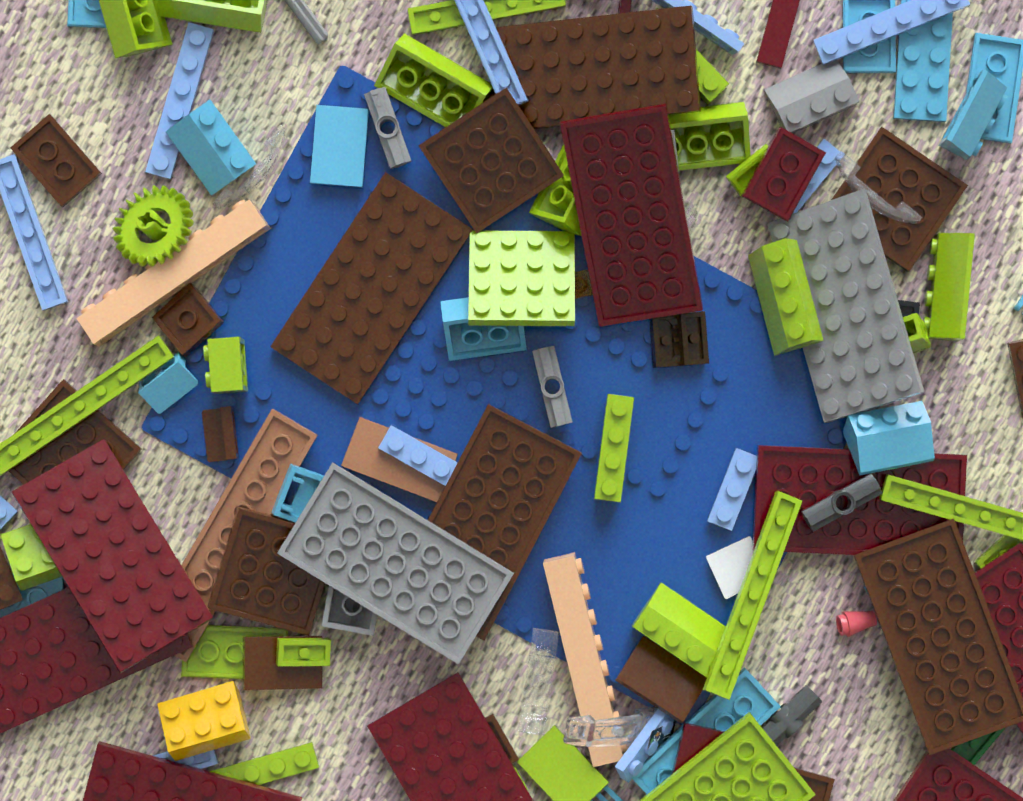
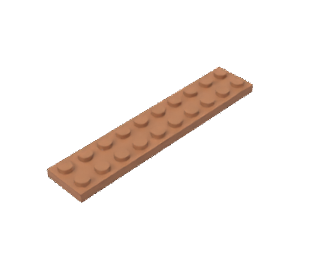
M271 409L181 565L206 607L209 603L238 506L272 516L271 511L290 463L300 467L318 437V434L275 409ZM208 609L213 617L216 610ZM210 621L188 633L193 644L192 648L174 656L187 662Z

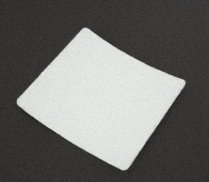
M750 536L706 556L725 599L738 594L754 552L752 550L753 541Z

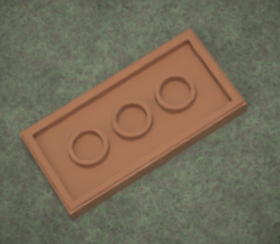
M359 417L341 466L437 502L445 486L379 449L378 447L389 428ZM417 439L456 461L457 453Z

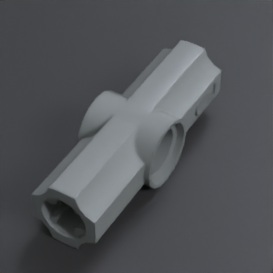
M386 87L377 88L364 94L390 169L412 162ZM392 122L395 125V130L391 134H384L381 132L382 124Z
M555 346L532 351L550 428L573 423ZM548 380H556L559 383L560 390L556 394L546 392L545 383Z

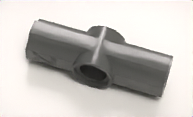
M870 473L847 487L834 491L830 496L801 511L811 531L814 532L835 519L850 514L855 508L881 495L882 491L877 480ZM844 495L848 503L844 509L839 510L836 506V500L839 496Z
M805 685L787 704H782L781 709L775 715H772L762 728L778 746L785 738L792 736L802 726L803 720L823 701Z

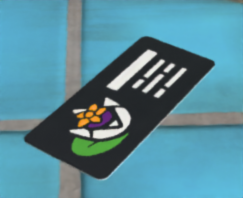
M676 720L673 721V728L667 735L662 734L663 726L651 731L647 750H649L652 742L657 741L658 745H660L673 734Z

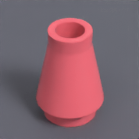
M873 610L843 611L841 615L836 616V625L841 636L846 635L850 637L867 628L876 626L877 618Z

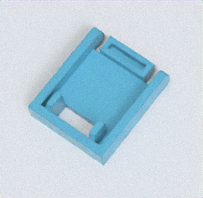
M290 463L271 511L272 514L296 523L324 475ZM293 480L298 482L299 485L292 503L289 505L283 502Z

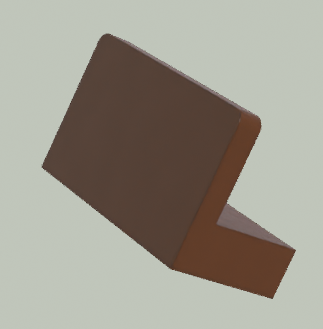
M226 406L203 410L202 418L207 461L216 462L239 459L234 408Z

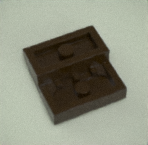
M705 311L649 319L653 368L709 364Z

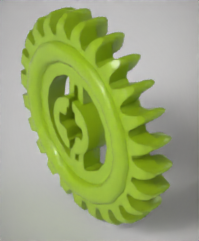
M153 185L152 194L146 188H143V198L134 193L135 203L125 200L130 209L124 210L119 208V211L125 217H115V221L121 227L112 228L118 234L113 237V240L118 243L116 245L117 250L121 252L125 259H129L132 264L138 263L143 267L148 263L152 267L155 266L157 261L163 264L165 257L171 260L174 257L173 252L179 253L181 251L180 245L187 244L188 241L185 239V236H190L192 233L188 229L194 224V221L190 219L193 216V211L189 209L190 203L185 200V196L182 193H178L174 188L169 190L165 185H162L161 190ZM155 211L168 213L171 220L170 224L166 223ZM139 231H142L151 240L159 241L144 243L140 240Z

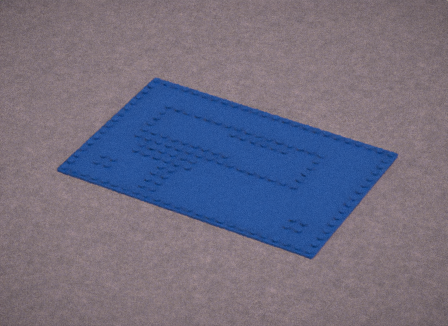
M340 66L318 105L369 109L364 94L377 89V87L374 86V81L346 66ZM388 94L412 162L390 169L369 110L363 188L311 184L315 110L260 210V213L271 229L236 253L209 302L224 323L207 339L241 337L245 340L248 392L215 394L211 392L210 388L206 387L205 373L210 372L209 363L204 360L203 347L208 345L206 339L185 357V367L198 380V385L161 414H158L151 408L142 424V429L225 476L232 478L271 409H275L318 434L300 467L325 475L333 462L427 520L437 502L341 466L359 417L388 428L392 425L414 438L457 453L456 462H458L489 404L582 452L494 623L567 662L543 561L544 559L575 552L576 559L581 558L584 567V574H580L582 583L588 584L591 599L587 600L589 610L594 609L597 624L593 625L595 635L600 634L603 644V650L599 652L601 660L607 661L609 675L605 676L607 685H612L614 689L657 711L658 708L615 680L644 635L631 625L660 582L723 625H727L738 594L728 599L724 598L706 556L749 536L753 541L756 471L732 531L710 523L707 519L735 448L756 456L757 445L844 449L847 442L843 429L847 417L824 423L803 348L774 356L757 290L695 256L703 311H705L709 364L653 368L649 319L599 327L582 236L575 235V326H524L527 350L449 361L441 301L469 297V236L360 403L356 404L270 346L378 182L386 172L473 229V227L418 146L444 129V126ZM385 122L381 126V132L384 134H391L395 130V125L392 122ZM537 193L481 231L563 230L529 213L538 195ZM555 346L573 423L550 428L532 351ZM548 380L545 383V390L549 394H556L560 390V385L556 380ZM607 394L634 397L621 502L594 499ZM232 406L234 408L239 459L208 462L202 411ZM292 480L283 503L291 505L299 485L298 482ZM784 552V553H783L778 568L780 567V565H781V563H782L784 557L786 556L787 552ZM702 690L684 722L706 703L711 693Z

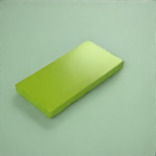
M208 625L188 661L182 660L181 677L243 679V637L288 636V630L267 627Z

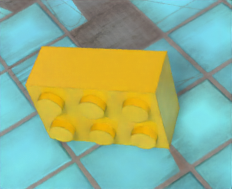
M234 681L157 703L168 753L175 761L251 739L241 695Z

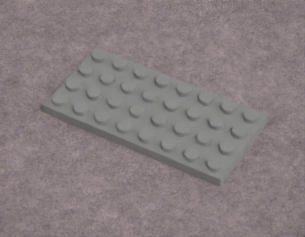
M861 189L794 213L788 222L780 218L767 223L772 242L785 238L797 240L824 340L803 347L824 423L848 417V415L864 412L923 393V385L866 190Z
M333 462L277 553L457 664L464 657L514 574L509 569Z

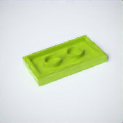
M556 725L517 761L553 801H591L610 783L593 767L592 763Z

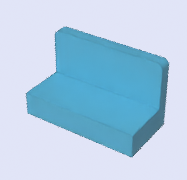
M180 352L174 355L175 358L139 382L138 393L158 414H161L198 385V380L185 367L186 358Z

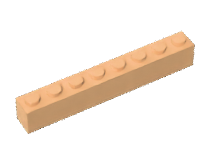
M250 199L246 202L245 200L237 202L232 206L231 209L233 211L229 214L217 216L210 222V227L204 231L200 229L188 237L189 241L187 244L180 245L181 251L179 253L173 252L174 257L171 260L165 257L163 264L157 261L155 266L147 265L145 267L146 271L139 276L134 274L124 281L125 285L118 290L112 289L104 294L102 297L104 300L96 305L90 304L81 311L82 315L77 320L92 343L100 347L180 292L189 283H193L270 230V226L256 205Z
M575 552L544 559L543 566L592 765L596 767L618 762L624 755V752L628 750L625 736L620 737L618 727L622 726L619 711H614L612 701H616L613 686L607 685L605 677L609 675L607 661L601 660L599 651L603 650V644L600 634L595 635L593 625L597 624L594 609L589 610L587 600L591 599L588 584L582 583L580 575L584 574L582 559H576Z

